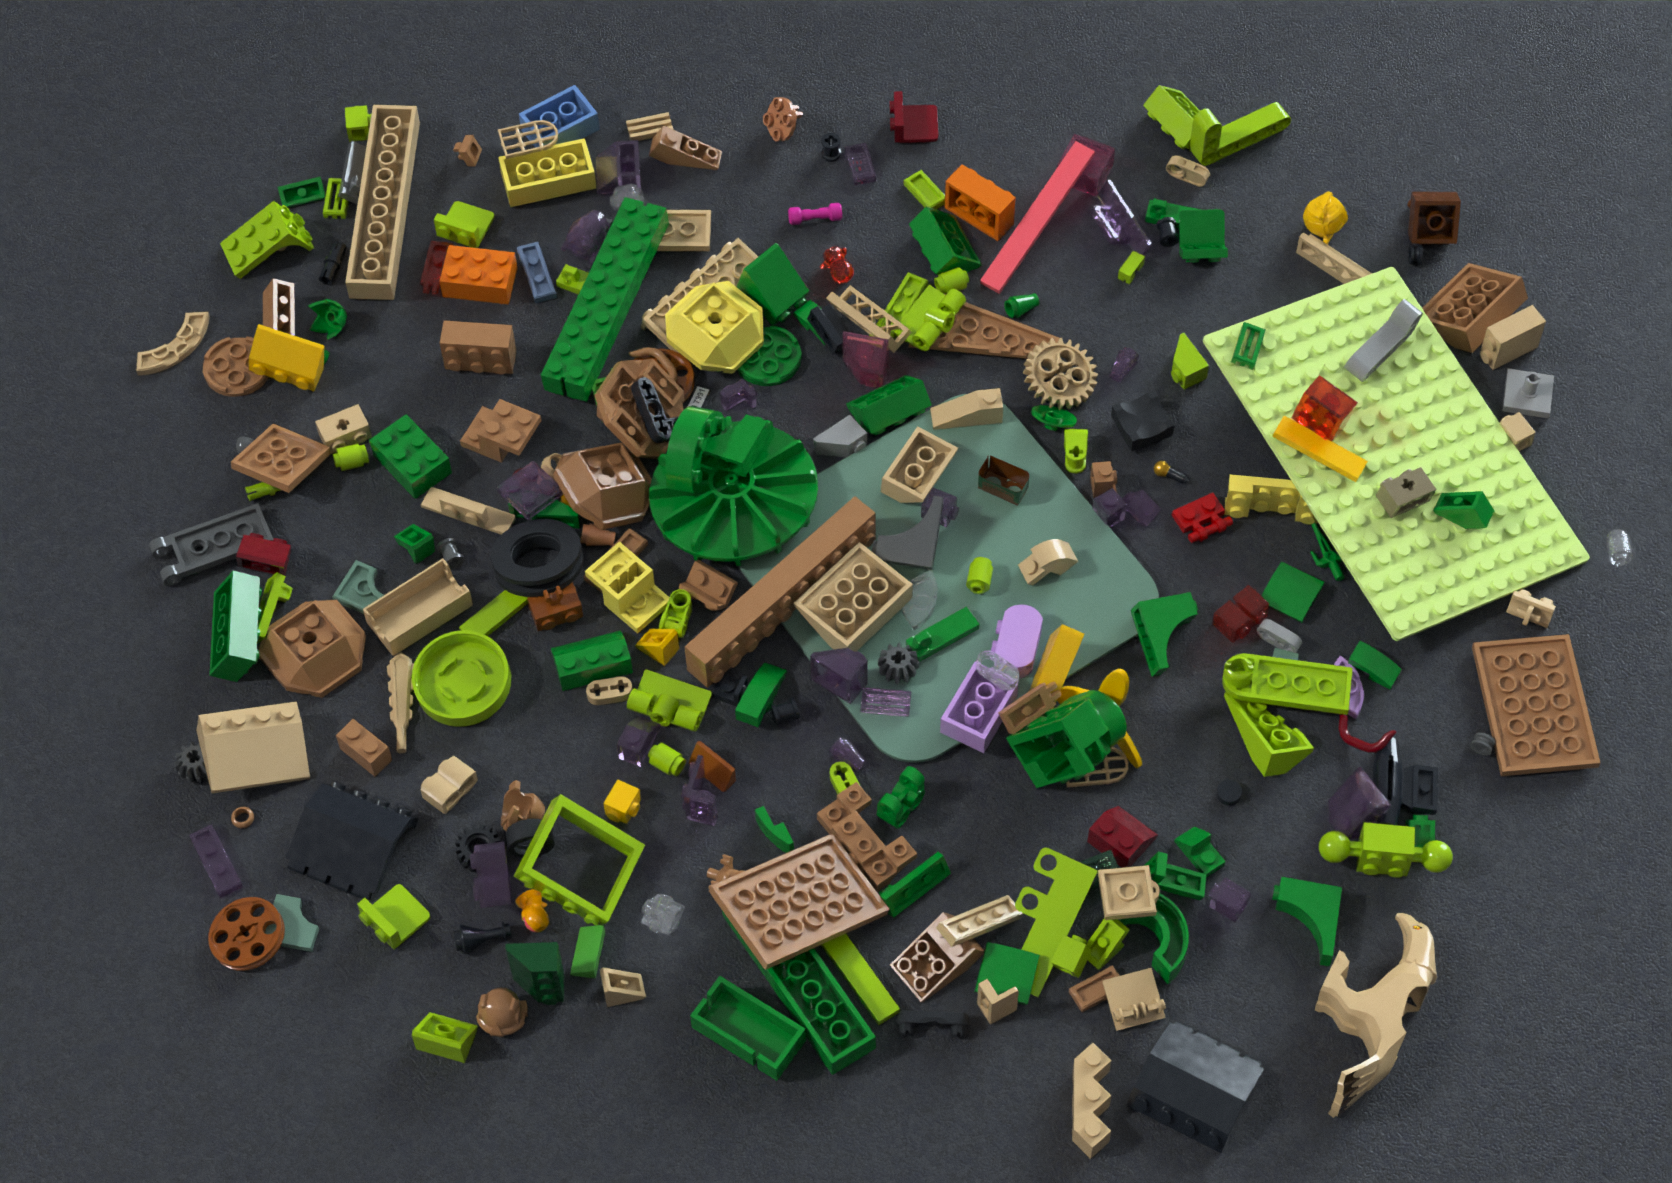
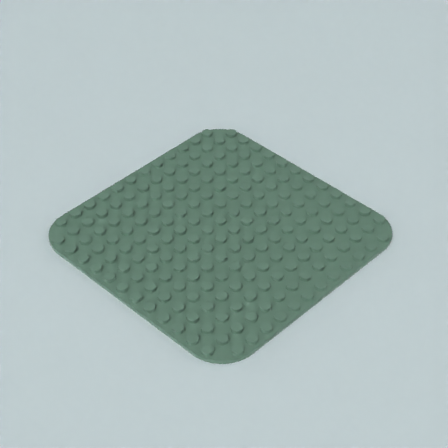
M962 394V395H958V396L952 397V398H950V399H948V400H946V401H944V402H942V403L948 402V401H950V400L956 399V398L961 397V396H964V395H966V394ZM1003 404L1002 423L933 430L931 412L928 410L867 445L860 451L851 454L818 473V496L808 527H803L792 539L781 546L782 552L776 554L773 550L758 557L741 560V566H738L750 584L754 586L854 496L876 513L875 541H878L879 535H896L913 528L927 514L933 496L944 498L933 570L887 563L913 584L912 599L848 660L832 649L797 609L792 612L791 617L787 621L781 622L873 744L887 756L910 763L935 759L961 744V742L940 733L941 717L974 662L998 672L994 666L995 655H991L993 640L998 641L999 634H996L998 620H1003L1004 613L1008 608L1015 605H1028L1035 608L1043 618L1042 632L1032 673L1024 678L1014 679L1019 682L1016 701L1029 692L1049 636L1059 626L1063 624L1084 633V637L1066 677L1067 679L1138 636L1130 610L1139 601L1159 598L1158 589L1149 573L1005 404ZM917 426L958 448V451L923 502L900 503L880 492L883 476ZM988 455L989 461L991 455L1029 473V488L1018 506L978 489L979 469ZM987 478V480L994 482L998 485H1001V482L998 478ZM1010 486L1007 488L1014 492L1021 491V489L1017 486ZM1052 539L1068 542L1078 562L1062 575L1050 572L1033 586L1027 584L1018 564L1032 554L1030 549L1039 543ZM873 544L867 547L870 551H872ZM976 557L988 558L993 566L990 589L982 594H975L966 586L970 563ZM966 606L979 622L980 627L978 630L919 662V668L916 669L915 677H909L908 683L900 680L897 685L895 679L887 682L886 676H881L879 673L878 659L880 658V652L882 649L887 650L889 644L897 647V644L900 642L902 648H904L908 638L915 636Z

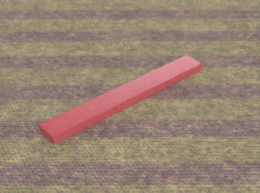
M1075 141L981 278L980 282L982 285L999 294L1001 293L1094 157V150Z

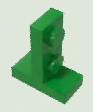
M1159 851L1144 865H1149L1151 880L1158 884L1160 890L1196 900L1204 898L1206 874L1167 864L1168 854Z

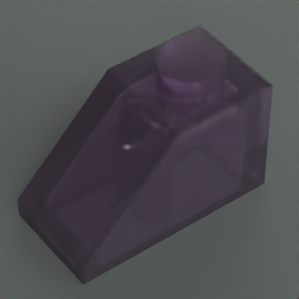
M641 716L629 722L616 744L618 758L641 766L661 728V724Z

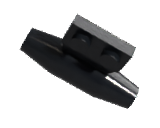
M1392 738L1385 748L1376 752L1373 764L1372 806L1375 823L1397 825L1401 805L1411 810V812L1436 815L1438 810V767L1414 764L1413 766L1403 768L1399 742L1397 739Z

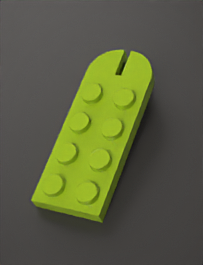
M1244 653L1237 654L1226 661L1222 684L1225 691L1231 697L1241 701L1348 715L1353 668Z

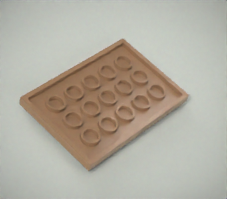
M1569 634L1473 643L1472 651L1491 734L1496 742L1494 748L1501 776L1599 767L1598 750Z
M833 833L711 885L709 890L712 897L765 970L887 915L889 911L887 905Z

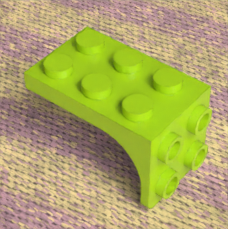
M273 201L223 240L220 245L234 275L241 279L275 251L286 246L299 245L309 251L314 249L311 242L313 240L312 236L303 226L305 224L303 218L297 213L293 214L285 205L281 206Z

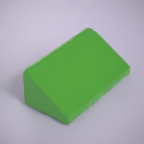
M604 926L580 927L570 975L596 979L605 936Z

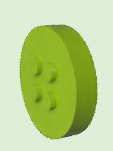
M453 631L432 640L420 652L412 670V686L420 706L432 719L449 726H470L488 719L503 705L511 687V671L503 650L490 637L475 631Z

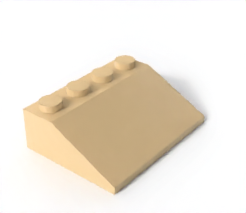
M859 542L795 601L794 606L825 642L848 660L912 599L913 584Z
M297 702L199 715L196 731L211 793L310 779L303 726Z

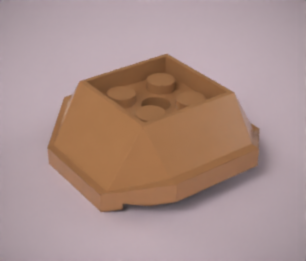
M654 359L620 361L614 365L594 395L597 401V417L636 457L658 459L660 454L666 453L669 442L656 443L650 438L633 397L631 385L642 377L648 378L655 387L667 418L679 417L682 413L684 390ZM648 406L649 411L655 415L653 408Z
M623 443L565 453L562 455L553 473L554 479L573 511L583 518L594 522V525L601 530L642 521L650 504L649 488L652 479L639 457L630 452Z
M338 600L304 602L269 626L266 637L261 641L259 647V659L286 691L311 694L312 696L322 698L362 671L366 635L365 631Z

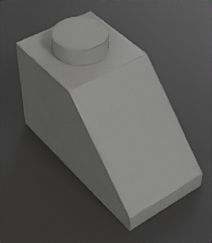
M848 415L813 438V452L816 455L848 457L867 446V432L851 415Z

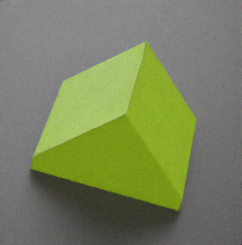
M429 1012L412 1031V1038L417 1050L465 1063L478 1026Z

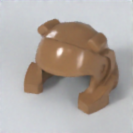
M517 780L509 785V790L504 795L501 826L505 831H507L509 826L521 820L542 819L545 813V806L537 795L520 792L521 782Z
M502 987L495 988L487 994L481 995L478 1004V1015H476L478 1025L491 1036L504 1037L505 1035L517 1032L525 1024V1016L528 1017L526 1000L519 1001L514 991Z

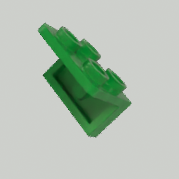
M1222 209L1182 210L1179 213V255L1182 259H1186V262H1199V258H1208L1210 262L1222 261V258H1228V248L1225 246V213Z

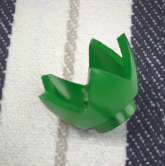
M325 299L308 305L318 315L312 323L310 331L328 333L327 340H329L344 328L347 313L342 305L336 301Z

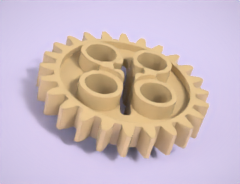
M1051 338L1048 344L1043 340L1040 347L1036 345L1027 356L1028 359L1024 363L1026 368L1023 374L1028 375L1024 382L1031 383L1028 391L1035 390L1034 398L1041 396V404L1049 401L1050 408L1054 404H1058L1059 410L1062 409L1064 404L1068 410L1071 409L1073 404L1079 407L1082 401L1086 402L1088 397L1091 396L1094 391L1093 388L1097 384L1095 379L1098 373L1093 372L1097 366L1090 364L1093 357H1085L1087 350L1085 349L1080 352L1078 350L1080 344L1078 343L1073 347L1071 346L1072 342L1070 339L1067 344L1063 343L1062 338L1057 343ZM1061 358H1065L1068 362L1062 361ZM1041 366L1046 367L1049 371L1044 370ZM1072 376L1077 377L1079 381L1074 380ZM1053 385L1058 386L1061 390L1055 389Z

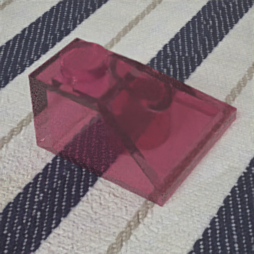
M843 331V362L860 384L869 387L883 386L889 366V339Z

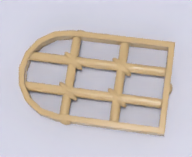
M545 120L498 129L506 159L547 150L554 146L558 140L556 126ZM537 125H547L550 127L538 129ZM534 126L533 131L519 132V129ZM554 129L556 135L541 138L540 133ZM516 130L514 135L502 138L501 133ZM535 133L537 135L536 140L522 141L523 136ZM518 138L519 143L505 147V140ZM554 139L551 143L543 146L544 141ZM539 143L540 147L525 150L524 148L526 147V145ZM521 147L522 151L507 154L506 150Z
M1112 747L1111 751L1120 756L1107 757L1106 755L1104 759L1105 768H1102L1103 770H1094L1085 775V782L1069 783L1068 781L1066 782L1067 787L1119 782L1128 771L1126 755L1121 750ZM1124 760L1126 766L1125 768L1109 769L1108 762ZM1123 772L1119 777L1110 779V774ZM1092 774H1106V780L1089 781V776Z

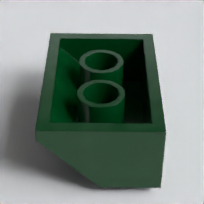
M558 942L506 944L505 949L513 980L538 1003L554 1005L557 1002H564V969Z

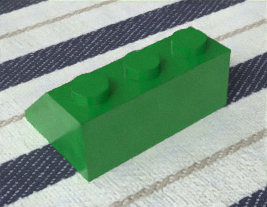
M926 206L909 223L913 231V237L919 242L923 255L928 258L931 270L936 275L958 267L962 271L969 272L982 265L955 215Z
M907 375L846 403L847 408L858 424L867 433L873 435L886 431L885 428L892 424L899 425L905 422V418L911 415L917 416L926 411L925 408L932 405L923 380Z
M621 630L551 648L562 691L588 685L596 680L615 678L633 673L630 654Z

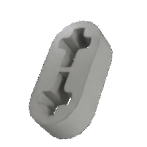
M1264 619L1257 628V634L1263 640L1279 649L1296 653L1302 645V640L1298 635L1270 619Z

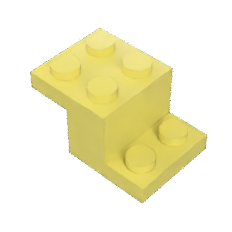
M620 541L585 571V576L602 590L604 605L637 634L666 609L670 597L655 585L653 570Z

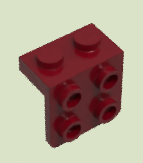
M902 91L894 92V101H889L890 114H894V118H890V131H894L895 143L936 142L938 140L937 106L903 105Z

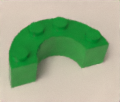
M689 406L679 415L671 433L666 455L665 478L668 489L694 493L697 484L701 483L703 478L701 459L707 446V440L709 437L720 435L726 429L727 418L721 412Z
M1159 893V898L1155 903L1156 916L1118 920L1124 925L1140 924L1146 926L1156 934L1160 941V947L1153 954L1151 966L1169 984L1183 967L1189 942V932L1186 920L1179 908L1170 899Z

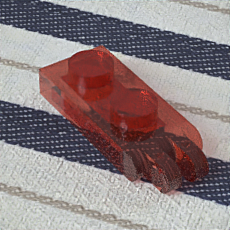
M431 241L421 277V286H424L423 293L429 294L430 287H432V294H438L439 288H441L440 277L448 246L453 245V243Z

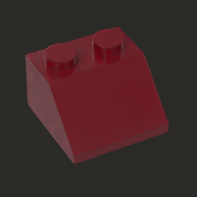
M250 533L249 536L243 535L236 556L237 565L241 568L273 575L278 572L285 576L291 553V545H288L287 541L274 538L273 541L266 540L264 536L256 533Z
M1120 806L1105 811L1089 828L1087 842L1121 868L1131 867L1158 837V834Z

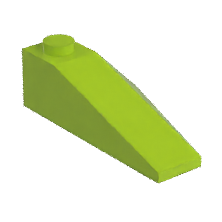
M1225 692V700L1250 757L1264 777L1286 774L1313 752L1314 747L1304 734L1297 728L1291 729L1285 725V719L1280 715L1276 717L1266 710V704L1237 700Z

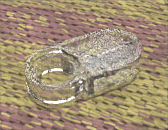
M986 650L978 654L976 669L980 675L1003 690L1009 691L1017 687L1019 684V671L1014 665L993 651ZM985 659H990L994 662V666L985 668L981 665V662Z

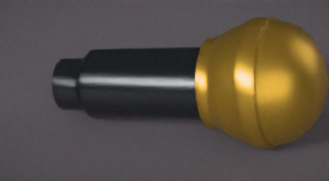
M1158 461L1154 465V472L1157 476H1167L1186 484L1188 477L1170 468L1166 461Z

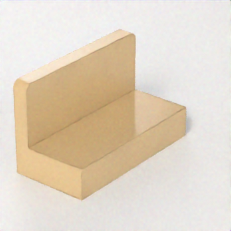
M988 979L978 984L977 1004L988 1022L992 1024L1017 1010L1019 991L1016 987H1013L997 995Z

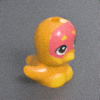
M535 889L522 893L515 902L523 910L521 916L525 926L532 932H542L549 925L548 914L543 909L547 907V903L542 901L541 892Z

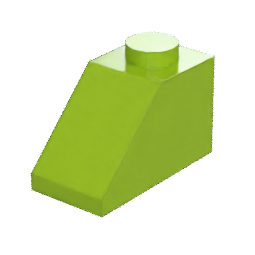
M1182 333L1180 334L1173 359L1171 376L1176 383H1179L1183 389H1186L1207 379L1209 365L1186 334Z

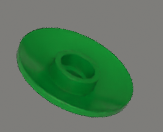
M1049 405L1034 406L1031 411L1033 417L1044 423V427L1049 430L1056 431L1058 428H1069L1077 423V418L1072 413L1064 409L1059 410L1058 407L1053 406L1050 408Z

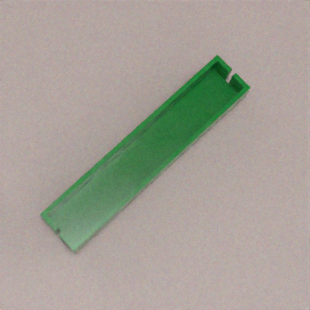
M624 197L541 373L545 391L564 396L563 379L565 380L564 383L568 397L585 402L588 401L592 387L600 375L669 225L666 207L650 203L644 206L642 201Z

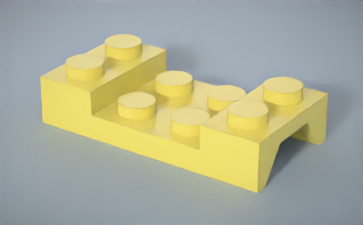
M1241 475L1229 476L1224 515H1229L1233 518L1248 517L1249 509L1257 512L1295 513V521L1302 522L1303 524L1318 523L1291 480Z

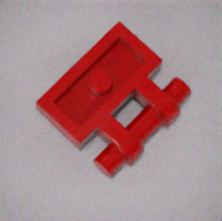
M1210 493L1172 511V517L1183 533L1190 530L1193 531L1188 534V539L1191 543L1198 540H1206L1209 535L1215 532L1221 533L1226 530V527L1233 525V520L1230 516L1221 518L1225 513V509L1214 493ZM1211 522V524L1206 527L1201 526L1205 523Z

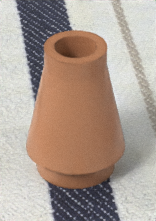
M592 523L589 525L583 524L580 543H585L586 546H613L616 532L607 529L601 530Z

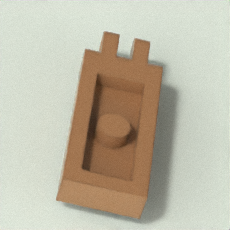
M1055 682L1047 685L1046 683L1039 684L998 712L1010 734H1015L1056 705L1055 700L1062 694L1060 690L1050 693L1057 688Z

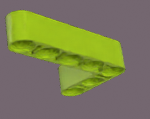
M1278 102L1267 105L1224 126L1221 125L1209 109H1203L1193 119L1189 149L1201 165L1207 166L1286 129L1292 120Z

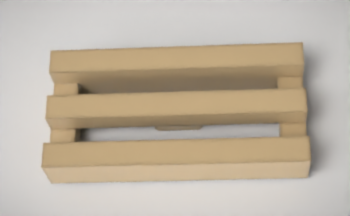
M669 112L626 121L631 142L654 138L661 129L659 127L663 125L673 129Z

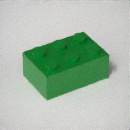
M407 414L369 440L373 456L414 499L452 474L449 458Z

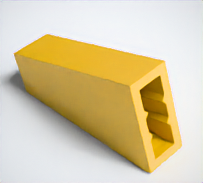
M1062 624L1049 636L1030 690L1041 683H1046L1047 685L1055 682L1057 688L1050 693L1056 690L1061 691L1084 633Z

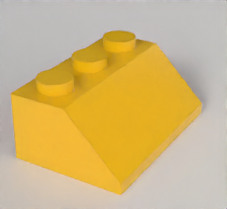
M258 324L249 355V370L257 375L272 377L278 382L296 385L303 390L315 391L324 370V345Z

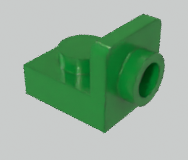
M1413 815V820H1406L1408 827H1415V847L1422 848L1426 843L1435 840V820H1428V815Z

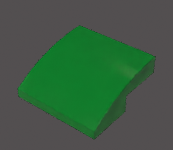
M1281 561L1261 595L1259 603L1303 623L1325 582Z
M987 942L974 992L978 993V984L988 979L997 995L1016 987L1019 991L1018 1004L1027 1005L1040 955Z

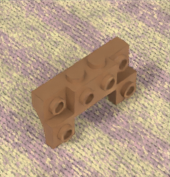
M855 782L837 795V800L817 813V820L829 835L834 834L870 884L878 892L888 885L905 866L916 859L917 853L903 836H900L887 846L884 845L859 815L862 810L872 804V799Z

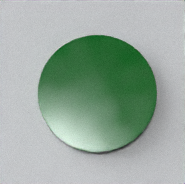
M772 325L770 327H763V346L741 365L737 372L743 379L752 384L774 386L786 382L798 371L801 364V349L796 337L788 330Z

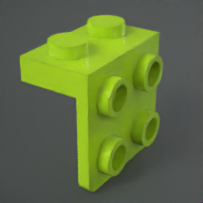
M456 201L446 216L439 213L435 216L436 234L439 237L472 248H478L494 220V213Z
M401 884L394 886L373 905L366 898L357 904L360 911L358 915L360 920L367 927L371 926L379 940L383 943L387 942L393 949H396L431 918L430 913Z

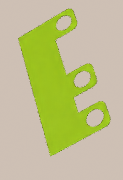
M1042 848L1034 863L1035 871L1054 879L1048 894L1041 893L1031 887H1024L1015 903V908L1018 911L1036 919L1021 949L1040 955L1030 993L1036 997H1039L1053 967L1051 960L1063 935H1068L1098 870L1049 848ZM1053 855L1056 858L1057 864L1053 870L1047 871L1041 867L1040 861L1043 856ZM1026 894H1034L1038 898V905L1035 909L1027 910L1023 907L1022 899Z

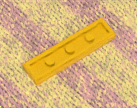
M1283 416L1272 436L1354 482L1358 480L1368 462L1286 416Z

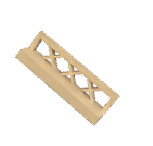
M1302 233L1299 236L1296 253L1343 284L1372 274L1314 235L1310 234L1308 236Z
M851 285L840 297L831 292L826 298L836 310L893 353L912 333L906 326ZM854 294L856 296V304L849 305L846 301ZM871 307V315L864 316L861 314V308ZM886 318V326H877L876 319ZM891 330H902L903 332L894 340L891 336Z

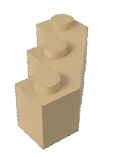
M1094 1043L1074 1059L1072 1141L1090 1159L1109 1143L1111 1130L1098 1118L1110 1106L1111 1095L1098 1082L1110 1072L1111 1060Z

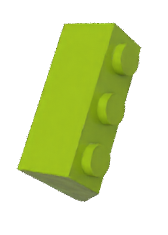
M1159 85L1143 106L1149 111L1147 113L1149 117L1158 121L1162 125L1161 129L1176 139L1174 142L1178 147L1189 149L1193 119L1200 110L1182 91Z

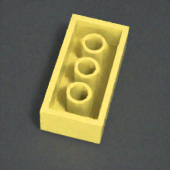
M585 138L556 144L547 150L506 159L505 156L499 157L501 175L510 207L596 189L595 172Z

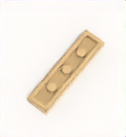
M1006 895L944 920L938 924L936 929L953 947L1019 920L1024 913L1018 911L1015 908V902L1009 895Z

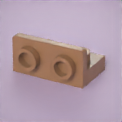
M696 560L686 582L680 583L679 589L686 590L690 594L691 599L700 600L706 608L717 611L727 608L738 582L704 562Z

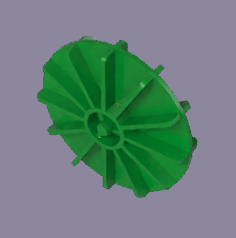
M726 416V429L721 434L731 430L741 421L732 422L731 416ZM766 420L770 436L746 477L701 463L703 478L701 483L697 484L694 493L667 488L665 478L667 453L660 454L658 458L659 464L653 474L649 488V501L655 523L665 540L693 555L695 561H701L702 559L735 561L736 566H741V560L758 557L773 550L776 554L782 552L781 546L792 539L803 527H808L818 496V478L815 465L801 440L794 439L784 431L773 427L772 421Z

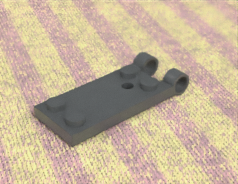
M257 503L168 536L155 538L149 543V547L155 558H163L174 549L179 563L166 566L160 571L164 585L173 586L178 584L184 577L236 559L243 535L249 536L250 533H256L264 536V539L273 541V537ZM197 547H203V548H204L202 551H199V552H196V551H195V549H196Z

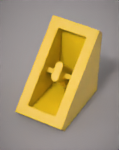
M649 629L635 646L665 666L679 650L678 633L675 629Z

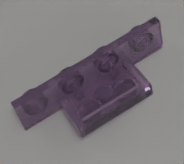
M1107 180L1097 195L1103 206H1094L1090 213L1111 245L1128 244L1132 251L1145 256L1152 244L1111 180Z

